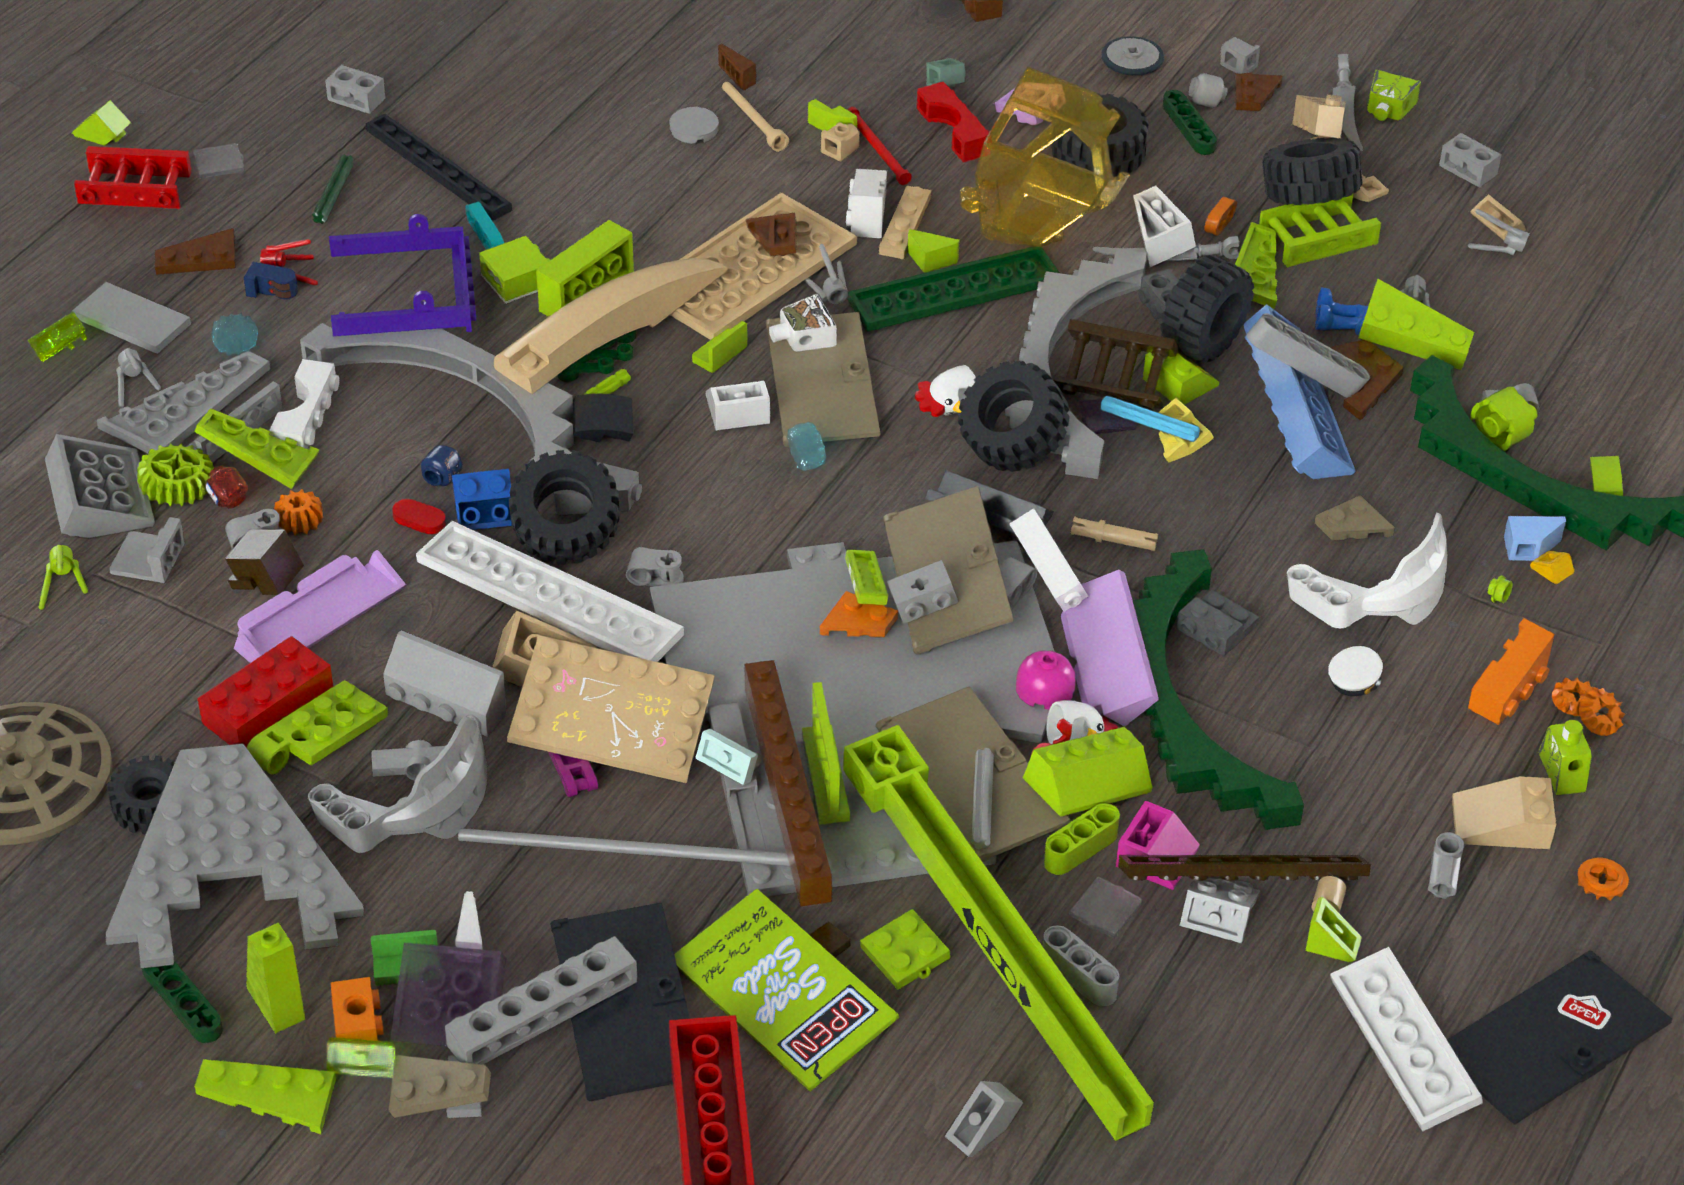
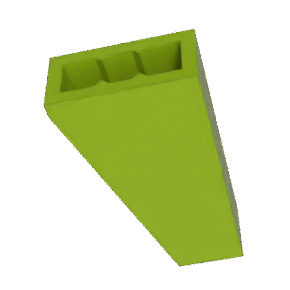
M279 923L249 935L247 941V990L275 1034L305 1020L293 944Z

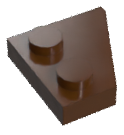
M1235 73V110L1261 111L1265 106V102L1269 101L1273 96L1275 88L1281 87L1282 76Z
M795 212L746 219L747 229L770 256H784L796 253L797 220Z

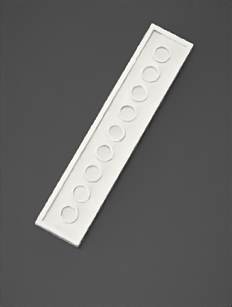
M451 521L416 553L418 563L607 651L658 662L684 636L683 626L454 521Z

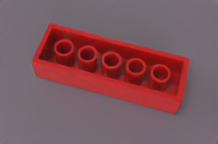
M736 1015L669 1020V1043L683 1185H755Z

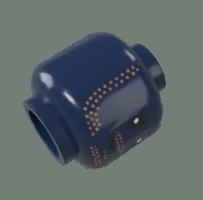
M445 445L435 446L421 461L422 476L426 482L433 486L449 485L452 482V475L459 474L462 470V461L458 452L454 448Z

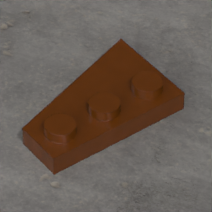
M234 228L155 250L156 275L234 269Z

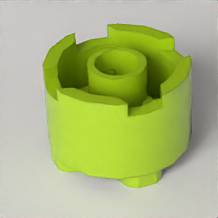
M1507 387L1476 403L1472 408L1470 417L1471 420L1475 419L1477 428L1492 443L1505 451L1532 434L1535 425L1534 420L1538 415L1535 407L1528 404L1514 387Z

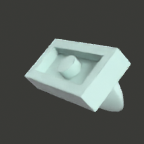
M712 729L702 732L696 759L742 785L750 783L754 769L762 761L761 754L744 748Z

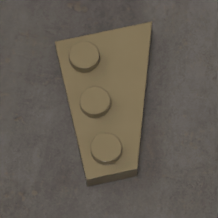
M396 1055L389 1112L395 1118L488 1101L491 1072L486 1065Z

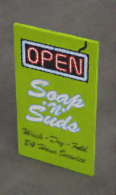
M758 889L751 892L674 954L678 970L728 1016L736 1015L737 1024L810 1092L899 1018L898 1013Z

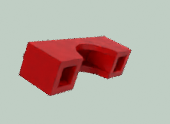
M944 81L917 89V110L927 122H940L954 127L952 129L951 149L963 163L990 155V144L992 143L990 131L983 127L978 118L968 110L966 104L961 102L955 92Z

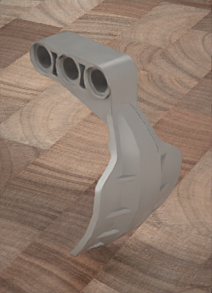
M464 716L460 720L449 743L439 756L419 772L410 795L401 798L397 804L389 808L343 794L331 784L315 786L310 790L308 799L317 821L349 848L358 853L373 849L391 835L425 832L441 839L454 837L459 832V829L464 828L474 816L486 791L487 762L478 721Z

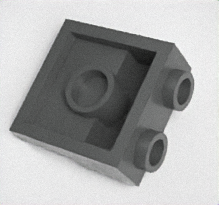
M1211 590L1202 599L1195 597L1178 613L1177 629L1209 649L1225 656L1258 626L1259 616Z

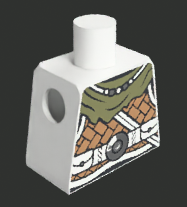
M818 294L783 307L780 310V324L769 327L770 337L773 342L787 339L793 351L796 352L837 345L836 324Z

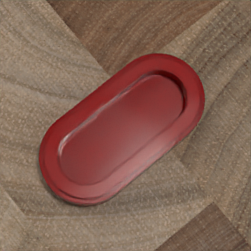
M402 499L393 505V519L400 525L425 534H436L446 527L445 513L441 509L413 499Z

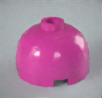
M1042 650L1032 653L1022 661L1016 675V692L1019 698L1026 704L1034 707L1036 703L1044 705V709L1050 710L1053 703L1072 699L1073 692L1075 691V671L1069 660L1062 654Z

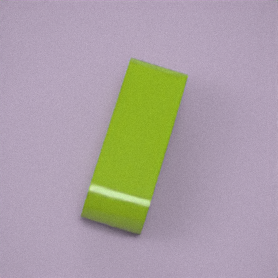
M1108 803L1096 805L1050 835L1045 844L1044 867L1051 874L1063 875L1112 844L1118 836L1119 810Z

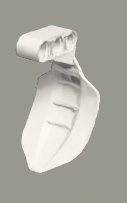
M1436 513L1433 525L1426 538L1416 549L1401 560L1395 573L1389 580L1381 581L1377 586L1368 589L1323 575L1306 564H1298L1290 567L1287 571L1290 598L1331 627L1339 629L1350 626L1366 615L1398 616L1412 625L1420 623L1429 616L1438 604L1444 588L1448 555L1441 514Z

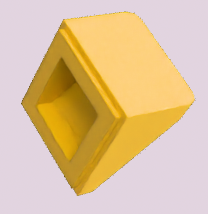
M1547 551L1530 563V567L1554 584L1560 583L1574 573L1571 556L1564 552Z

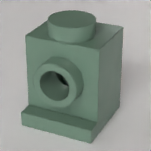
M952 58L927 62V86L944 81L949 88H953L955 84L965 82V63Z

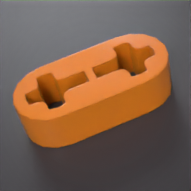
M1223 196L1209 213L1205 222V232L1218 236L1233 218L1237 201Z

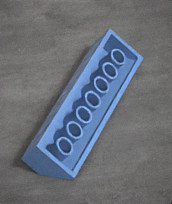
M1267 304L1243 325L1247 334L1263 314L1269 313L1301 331L1300 328ZM1246 335L1245 338L1253 350L1252 357L1260 369L1258 374L1265 382V392L1272 401L1271 409L1279 420L1278 428L1284 434L1286 439L1285 446L1292 455L1293 460L1291 463L1300 474L1305 473L1312 479L1345 476L1355 473L1356 470L1322 384L1258 349L1248 340Z

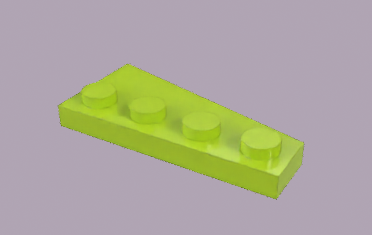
M1251 222L1235 265L1246 270L1252 278L1254 296L1251 301L1262 305L1267 304L1274 309L1277 303L1275 292L1277 287V279H1275L1277 269L1275 262L1276 230Z
M211 408L199 421L194 431L290 489L299 481L320 451L311 446L309 450L296 445L297 441L287 437L284 441L269 435V430L261 427L259 429L247 427L245 421Z
M203 1059L195 1083V1090L197 1095L234 1107L240 1104L251 1108L253 1113L262 1116L268 1113L282 1118L284 1123L293 1126L299 1123L310 1127V1131L321 1134L336 1078L335 1072Z

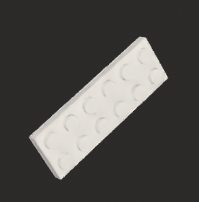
M1389 947L1330 974L1333 984L1422 1131L1483 1103L1481 1094Z

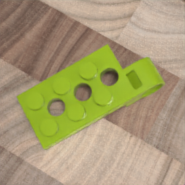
M344 680L257 734L249 742L247 750L259 766L269 774H276L285 767L290 752L312 766L387 718L388 707ZM300 738L306 739L305 741H296V739Z

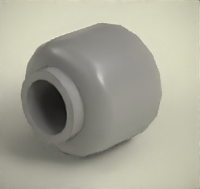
M1205 73L1199 74L1197 78L1194 77L1189 87V96L1192 97L1193 102L1206 107L1215 108L1220 101L1223 102L1227 95V87H1224L1223 79Z

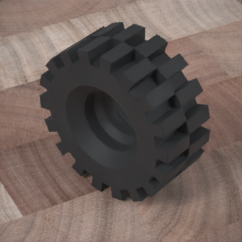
M149 755L142 756L143 761L137 762L135 758L129 760L130 766L128 767L122 764L118 767L119 774L113 772L111 782H108L107 785L113 818L115 821H119V825L125 829L129 826V831L136 833L138 829L142 830V834L147 833L174 766L173 760L168 758L163 762L162 756L156 755L154 760H149ZM146 794H160L156 798L150 800L139 799L140 797Z

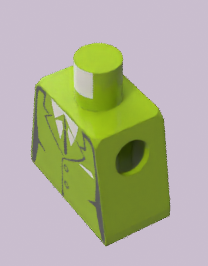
M1376 70L1367 111L1374 114V117L1380 121H1384L1387 118L1401 120L1418 102L1421 81Z
M1568 720L1564 724L1549 726L1538 752L1548 777L1551 778V784L1556 795L1586 792L1592 755L1582 732L1583 726L1576 720Z

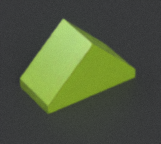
M910 229L908 232V254L924 273L958 262L959 240Z
M1324 897L1318 898L1310 924L1306 951L1346 962L1355 961L1362 937Z

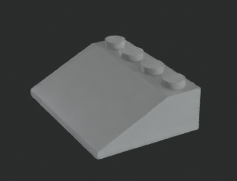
M55 435L45 457V462L62 534L92 538L153 527L155 520L149 497L143 495L137 482V468L140 462L137 449L65 435Z

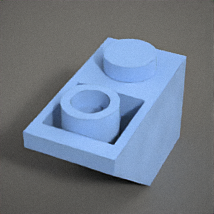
M1508 516L1504 533L1508 559L1533 561L1545 552L1550 551L1562 540L1566 518Z

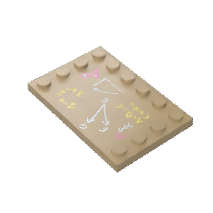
M538 635L507 736V742L687 783L715 675Z

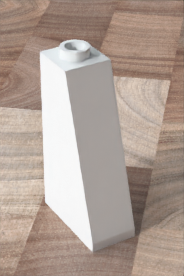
M1034 508L1010 523L1011 528L1064 612L1069 608L1078 606L1082 600L1089 597Z

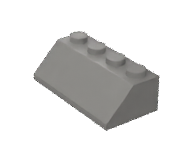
M402 630L397 634L383 673L386 695L394 700H400L421 711L429 712L455 724H459L464 716L474 718L478 721L481 734L488 737L507 714L503 672Z

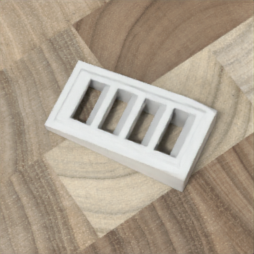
M466 891V894L464 893L455 940L458 962H483V947L475 897L473 892Z

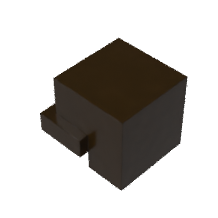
M249 530L225 558L233 573L227 580L231 588L254 590L258 586L262 595H278L282 593L304 566L285 530Z

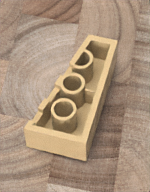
M1327 94L1326 99L1297 95L1292 125H1296L1314 135L1340 138L1346 101H1341L1342 96Z

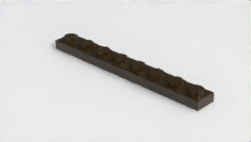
M1119 855L1118 867L1129 879L1138 881L1147 880V876H1159L1160 879L1168 881L1177 880L1178 876H1189L1190 879L1199 881L1208 880V876H1219V878L1229 881L1238 880L1239 876H1249L1251 879L1260 881L1268 880L1269 876H1279L1281 879L1290 881L1298 880L1299 876H1309L1314 880H1320L1325 876H1339L1341 879L1353 881L1358 880V876H1370L1371 864L1360 855Z

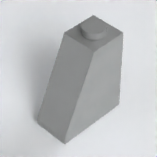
M604 464L608 468L609 475L613 476L616 482L620 511H629L634 501H638L642 493L638 472ZM573 490L554 492L556 514L588 513L592 507L591 501L579 492Z

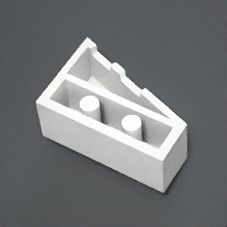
M856 169L855 179L850 180V194L852 195H849L846 226H851V233L857 237L882 238L887 171Z
M1157 186L1133 196L1150 267L1196 247L1191 221Z

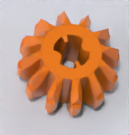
M301 489L299 492L294 493L290 490L289 495H280V500L275 502L274 510L278 512L280 517L279 527L285 530L286 533L292 531L296 536L299 532H303L307 535L309 529L317 530L318 524L322 522V503L319 497L314 496L313 491L304 493L303 489Z

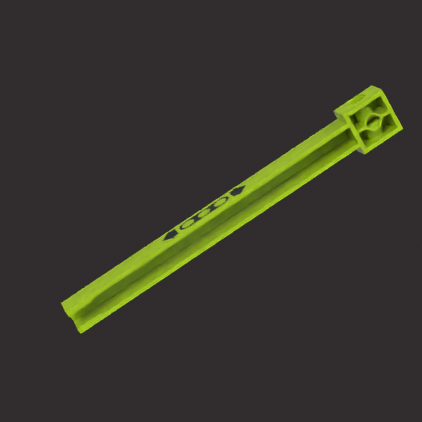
M893 726L844 746L843 771L872 813L882 809L886 811L1114 1140L1117 1141L1149 1126L1154 1102L928 786L929 767L900 726Z

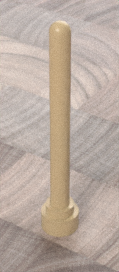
M730 82L723 83V90L767 136V144L776 152L784 150L789 143L788 136L780 129H773Z

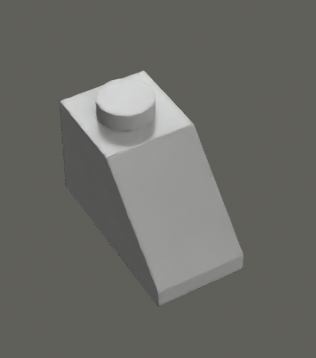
M980 1081L945 1137L968 1157H973L1007 1129L1024 1102L1000 1082Z

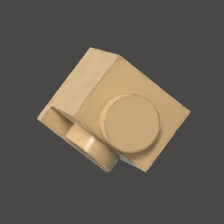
M839 122L830 130H823L821 132V152L840 162L859 148V131L853 124L845 125Z

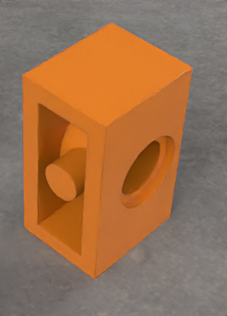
M370 977L330 982L339 1055L379 1049L377 1036L384 1035L382 1016H375L374 1010L381 1009L379 990H372Z

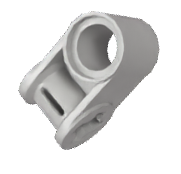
M263 509L256 513L230 520L225 526V532L232 550L249 530H282L278 524L280 521L278 512L274 509ZM265 517H267L268 520L267 524L265 523Z
M636 548L632 552L626 578L630 583L638 586H661L682 583L684 581L683 573L680 570L682 557L680 553L673 550Z

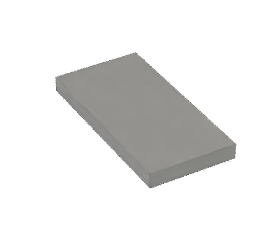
M105 282L72 310L73 318L156 354L191 325L189 316L108 282Z

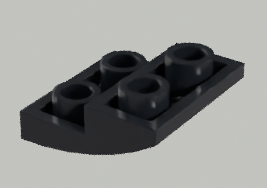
M603 393L574 396L573 436L600 443L603 435L614 439L630 442L633 436L632 398Z

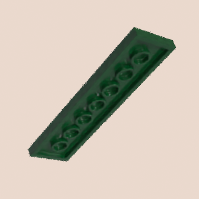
M1041 245L848 291L847 300L854 311L859 312L860 321L868 332L1037 290L1039 281H1044L1046 271L1060 272Z

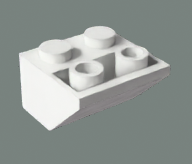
M765 381L713 387L706 390V398L715 430L770 423V398Z

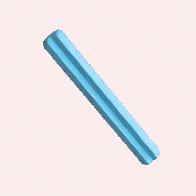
M1105 396L1101 401V410L1191 442H1194L1200 435V428L1198 426L1111 396Z

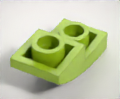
M817 99L808 102L809 124L826 131L839 122L845 125L853 124L857 128V116L839 105L831 109Z
M1619 456L1590 457L1593 491L1623 496Z

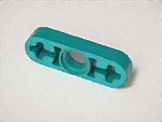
M476 202L466 205L465 210L468 222L485 249L488 250L504 244L500 232L481 203Z

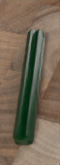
M344 154L340 157L312 213L315 223L323 224L326 222L354 165V158L351 155L347 156Z

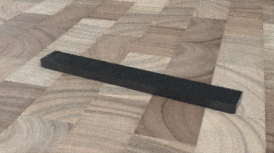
M383 114L366 123V131L467 204L480 202L492 222L512 211V203L387 114Z

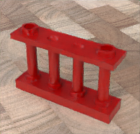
M88 146L86 157L89 173H91L88 181L75 180L74 186L78 204L179 209L180 200L175 183L177 177H190L191 175L189 151ZM102 173L116 174L113 182L99 180ZM127 174L141 175L139 183L124 182ZM152 176H167L164 184H150Z

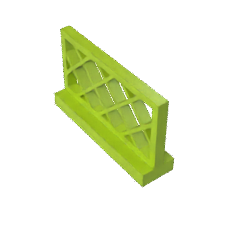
M822 682L812 683V726L802 727V740L819 824L850 821V810Z

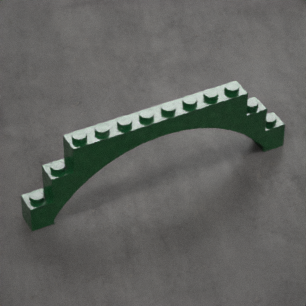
M1431 355L1413 371L1410 391L1420 396L1417 399L1414 419L1424 424L1421 428L1418 448L1542 516L1565 517L1566 523L1564 528L1606 551L1624 533L1647 546H1650L1666 530L1684 538V496L1665 498L1619 496L1580 488L1548 477L1506 454L1475 426L1460 404L1453 387L1454 366Z
M1204 549L1171 553L1170 564L1165 568L1166 575L1145 577L1143 590L1139 591V599L1132 600L1159 698L1157 702L1144 711V715L1150 717L1151 735L1153 738H1157L1159 757L1166 762L1167 780L1169 783L1173 782L1177 794L1210 790L1211 798L1217 801L1220 812L1254 807L1256 818H1261L1265 830L1301 825L1304 803L1296 782L1287 783L1264 774L1225 751L1194 722L1181 704L1172 686L1165 655V645L1169 633L1178 617V613L1202 590H1209L1212 568Z

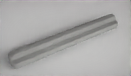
M989 748L984 750L978 749L975 754L971 842L974 844L975 849L978 850L988 848L990 845L994 755Z

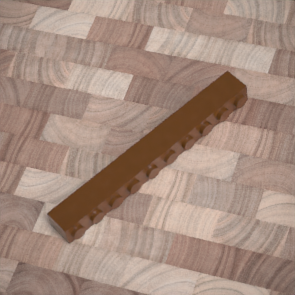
M774 660L744 664L745 693L800 907L832 902V874Z

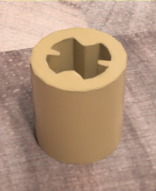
M1325 876L1319 880L1312 902L1313 912L1318 898L1324 897L1340 913L1347 888L1341 879Z

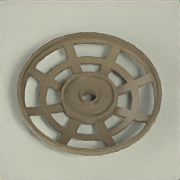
M20 702L0 706V716L18 712L40 711L37 716L17 715L0 719V800L3 794L26 793L29 799L23 801L0 802V813H16L34 809L41 822L28 827L0 829V845L29 843L53 836L83 819L99 803L107 790L108 782L111 780L113 769L112 755L105 734L87 716L68 707L43 702ZM55 713L72 718L84 724L92 732L74 735L64 724L51 718ZM31 722L25 732L8 733L3 726L12 723ZM46 725L57 730L64 737L47 741L38 734ZM99 742L102 759L97 778L80 771L82 764L80 744ZM71 746L72 760L70 767L56 763L53 751ZM16 760L23 761L15 764L14 766L9 765L11 762ZM51 774L63 777L54 787L41 794L38 787L46 782ZM74 781L90 788L88 793L77 804L54 818L52 817L46 803L60 796Z

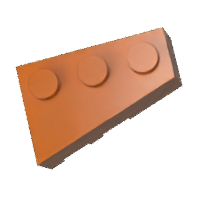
M1525 618L1519 623L1520 628L1514 641L1508 639L1503 645V648L1507 651L1498 662L1492 660L1472 688L1468 709L1497 725L1507 716L1512 717L1519 703L1522 700L1526 701L1531 696L1537 683L1542 684L1550 671L1547 664L1555 634Z

